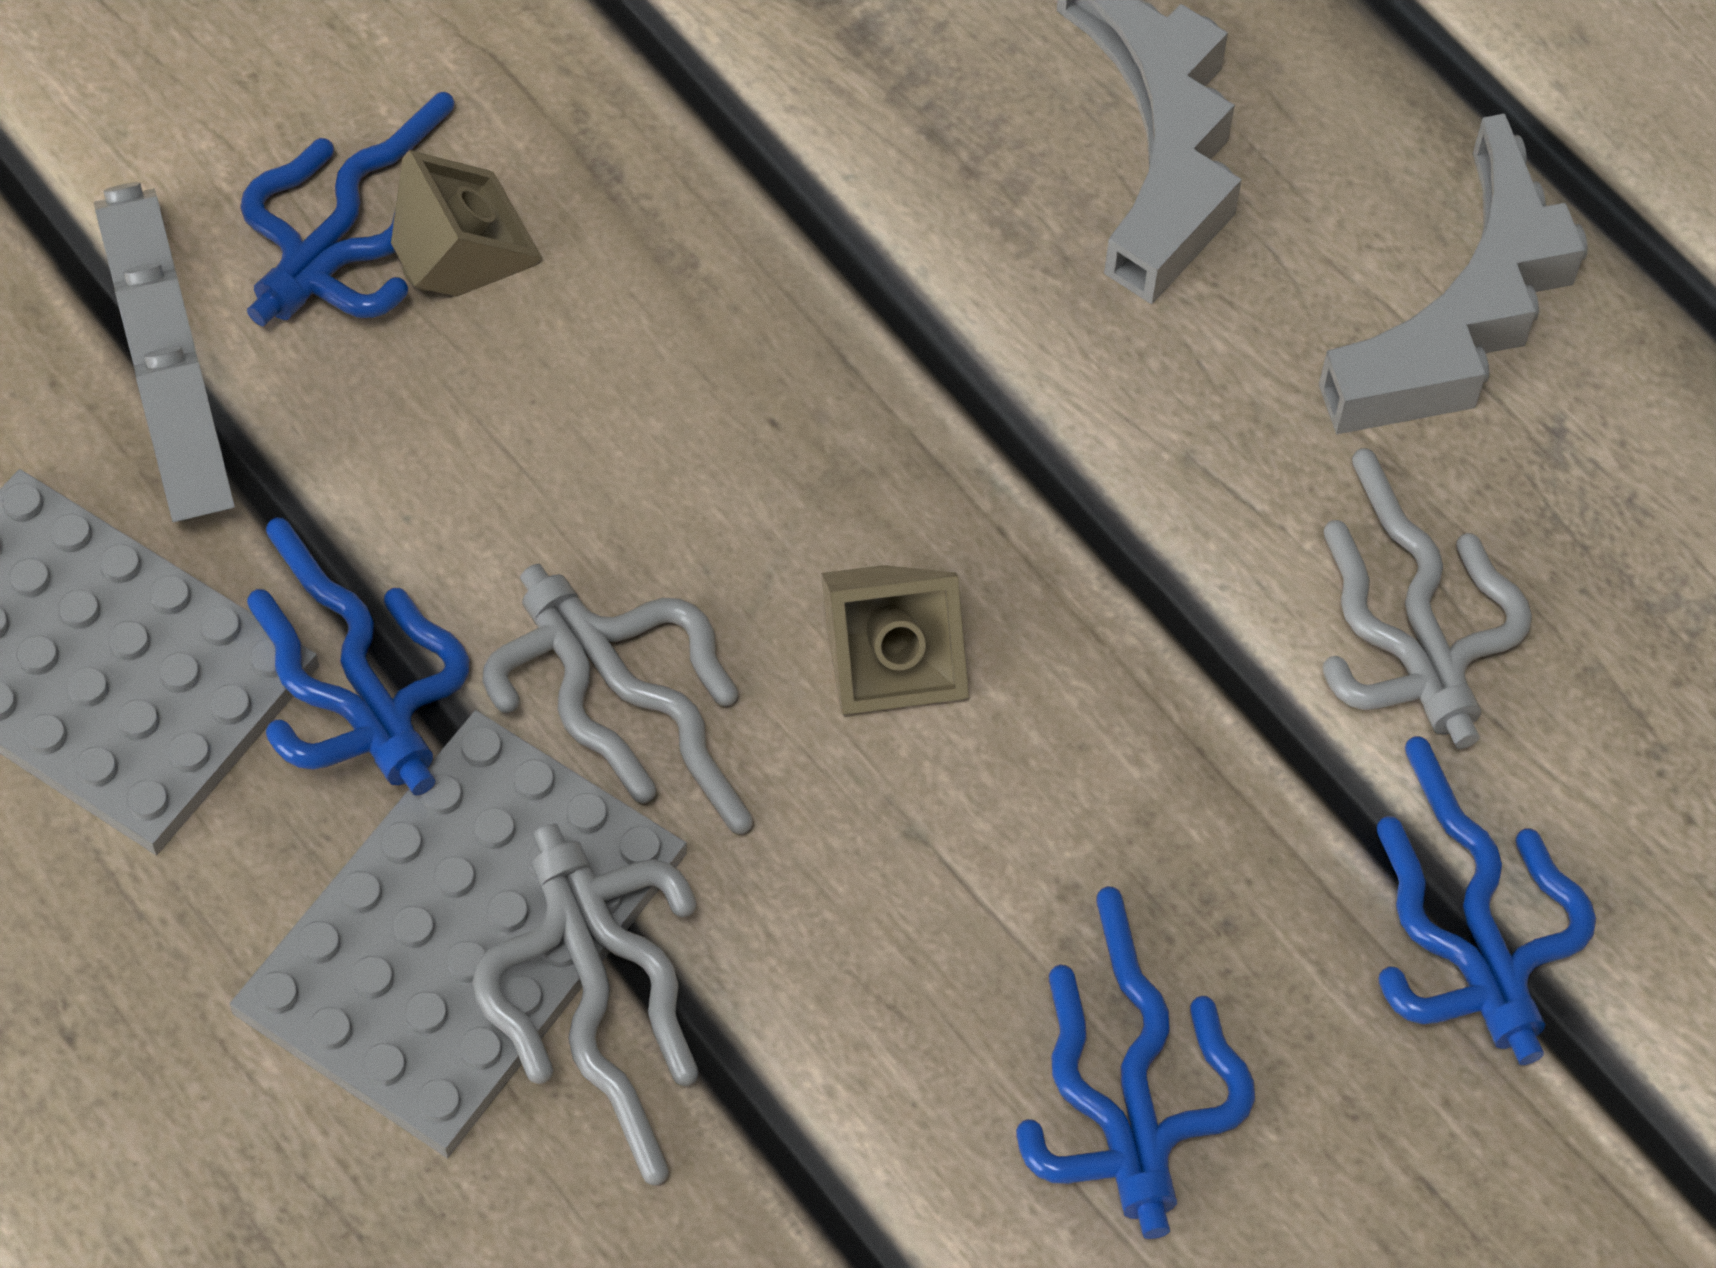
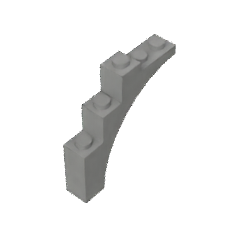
M1058 0L1057 12L1088 34L1117 66L1136 98L1147 133L1149 172L1132 209L1109 238L1104 274L1152 305L1232 219L1236 212L1242 179L1234 175L1223 163L1211 160L1228 142L1235 105L1226 100L1217 90L1205 87L1222 69L1228 32L1218 27L1210 18L1200 16L1182 4L1166 17L1159 13L1150 3L1140 0Z
M1505 114L1482 118L1473 150V157L1483 190L1484 228L1481 240L1469 264L1444 294L1410 320L1371 339L1326 352L1319 387L1336 435L1475 408L1482 385L1489 378V364L1486 353L1525 346L1534 320H1537L1539 315L1536 292L1574 284L1581 261L1587 256L1588 246L1585 232L1581 225L1574 224L1566 203L1546 206L1542 186L1539 182L1532 181L1527 169V155L1524 142L1519 135L1514 136Z
M140 182L110 187L104 190L105 199L95 201L94 207L172 522L235 508L155 188L142 191Z

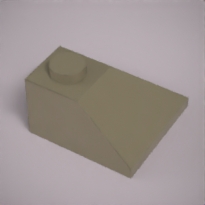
M409 150L402 158L391 244L403 264L402 269L405 277L416 288L423 291L460 296L534 267L542 259L493 171Z
M888 565L821 573L827 634L843 715L969 699L957 573Z

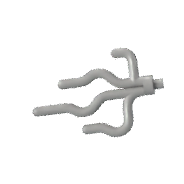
M1361 448L1354 453L1352 462L1369 500L1391 539L1409 551L1417 562V573L1408 587L1405 607L1409 623L1418 641L1401 629L1380 621L1368 609L1367 598L1370 579L1365 563L1345 523L1339 520H1332L1324 527V538L1343 576L1341 606L1345 620L1358 636L1370 644L1397 656L1405 666L1408 675L1365 685L1356 681L1347 662L1343 658L1331 656L1323 663L1324 676L1337 698L1351 707L1362 710L1380 709L1420 699L1429 722L1437 734H1450L1458 749L1470 747L1480 738L1474 722L1481 715V708L1472 689L1467 684L1465 677L1466 667L1471 661L1480 657L1504 652L1520 644L1530 630L1532 614L1529 602L1515 584L1496 571L1480 539L1472 533L1461 535L1456 543L1457 551L1470 577L1480 591L1501 605L1506 614V622L1499 627L1472 633L1459 639L1450 648L1430 604L1431 598L1440 584L1443 571L1440 551L1427 533L1407 519L1374 452L1367 448Z
M534 564L525 569L520 579L528 591L524 595L522 603L539 628L501 646L488 658L483 668L482 681L495 707L504 713L513 712L518 707L520 698L508 679L509 672L554 649L565 668L564 679L558 693V713L565 730L578 743L601 754L608 761L635 801L639 803L650 802L656 794V787L630 747L615 731L591 720L585 713L583 701L590 677L588 656L607 685L622 700L641 708L661 711L676 721L679 727L680 753L688 770L728 828L736 834L747 833L753 825L752 816L706 749L705 723L697 706L681 692L663 685L646 683L637 679L627 669L610 644V642H618L635 637L659 624L675 623L680 625L689 636L690 661L699 679L715 702L721 706H730L737 700L738 690L716 657L715 632L707 616L696 605L678 598H660L649 601L615 617L599 616L589 611L583 605L565 576L560 574L549 576L541 564Z
M549 824L533 833L541 854L531 861L547 902L545 918L532 931L505 940L486 951L476 965L472 983L476 1003L486 1019L511 1039L530 1081L536 1084H543L549 1081L553 1074V1068L540 1035L530 1018L505 998L501 992L500 980L507 969L541 956L556 947L563 938L583 987L582 998L572 1017L568 1037L572 1058L583 1077L604 1092L610 1100L643 1179L648 1184L660 1185L668 1178V1166L638 1095L626 1074L603 1057L597 1048L595 1039L597 1028L607 1009L610 988L606 969L591 934L602 947L616 956L636 963L649 976L651 990L648 1015L654 1036L674 1081L681 1086H690L696 1082L699 1073L676 1017L679 985L674 966L660 947L645 937L629 932L617 925L605 901L644 887L654 886L662 890L675 915L688 917L696 909V900L689 883L678 869L667 862L654 859L638 861L594 877L581 843L578 841L566 843L558 824Z

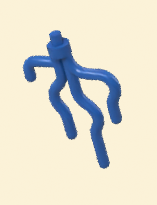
M447 92L435 94L389 139L359 150L348 158L337 172L335 183L337 204L335 210L304 241L290 224L265 209L264 205L266 200L273 194L300 185L321 168L334 154L332 142L326 138H319L290 163L265 171L250 182L242 194L240 205L244 220L257 233L278 245L282 251V259L276 268H272L254 285L257 300L247 308V313L257 325L264 327L274 316L281 320L290 319L312 294L357 318H375L385 315L407 296L409 287L405 280L399 277L391 278L378 291L371 294H360L331 277L346 264L372 261L395 253L396 251L391 244L394 216L389 228L380 234L337 241L350 230L358 218L361 202L358 187L361 179L369 172L393 165L404 157L409 150H412L453 110L455 101L451 94Z
M283 518L270 520L266 526L267 535L304 589L319 604L340 614L346 620L348 633L342 644L340 662L347 680L357 694L340 686L321 682L310 677L302 667V644L290 621L269 592L264 589L252 591L247 598L248 607L273 642L275 647V670L282 685L296 699L343 716L354 729L313 744L302 741L286 721L273 720L266 728L268 741L286 762L298 768L311 770L326 768L370 752L375 759L376 765L391 785L399 786L406 784L415 796L428 792L435 784V779L428 770L433 760V753L420 734L414 730L411 723L412 715L422 706L446 698L461 689L469 676L470 659L465 647L451 632L428 621L406 591L401 588L389 589L384 595V604L401 629L415 643L437 654L444 662V669L441 672L409 684L399 690L392 699L366 659L367 651L373 640L374 621L368 607L355 593L336 584L326 576L287 520Z
M1414 736L1406 742L1405 752L1428 802L1445 832L1469 850L1474 857L1475 873L1466 888L1463 910L1467 926L1478 949L1460 936L1439 928L1427 917L1423 907L1426 880L1421 864L1402 823L1393 816H1385L1377 823V834L1398 878L1396 909L1400 923L1412 941L1428 952L1445 958L1458 966L1469 986L1423 998L1413 993L1404 973L1399 968L1390 966L1383 969L1379 974L1380 988L1394 1012L1407 1021L1422 1025L1440 1023L1481 1011L1496 1047L1500 1049L1512 1048L1520 1065L1532 1064L1544 1056V1051L1536 1036L1545 1029L1546 1024L1529 993L1527 985L1529 975L1535 968L1543 964L1568 958L1586 947L1594 936L1596 924L1593 904L1578 884L1558 870L1540 834L1531 828L1521 830L1516 835V847L1530 875L1544 893L1563 906L1568 913L1570 921L1565 930L1536 938L1518 947L1511 955L1490 909V901L1499 885L1502 870V861L1498 847L1489 833L1466 816L1460 808L1430 743L1421 736Z
M1106 886L1098 892L1096 901L1113 972L1121 991L1140 1010L1143 1017L1142 1031L1128 1048L1121 1064V1088L1129 1122L1124 1112L1109 1097L1090 1087L1083 1080L1079 1072L1078 1063L1087 1040L1085 1016L1075 974L1069 966L1059 964L1049 973V983L1060 1028V1033L1051 1056L1052 1076L1060 1095L1077 1111L1094 1120L1102 1128L1109 1150L1069 1156L1054 1155L1046 1146L1040 1123L1033 1119H1026L1017 1126L1016 1137L1025 1165L1037 1177L1050 1183L1071 1184L1116 1178L1124 1216L1131 1219H1139L1145 1239H1157L1170 1232L1166 1213L1177 1205V1198L1168 1164V1157L1172 1148L1178 1142L1189 1138L1217 1135L1235 1129L1249 1116L1255 1102L1254 1080L1247 1064L1227 1044L1214 1001L1208 996L1196 997L1191 1002L1190 1014L1197 1041L1206 1062L1225 1081L1228 1087V1097L1222 1105L1184 1111L1166 1117L1158 1125L1147 1081V1071L1150 1064L1163 1049L1170 1033L1169 1010L1162 994L1143 975L1140 969L1120 891L1115 887Z

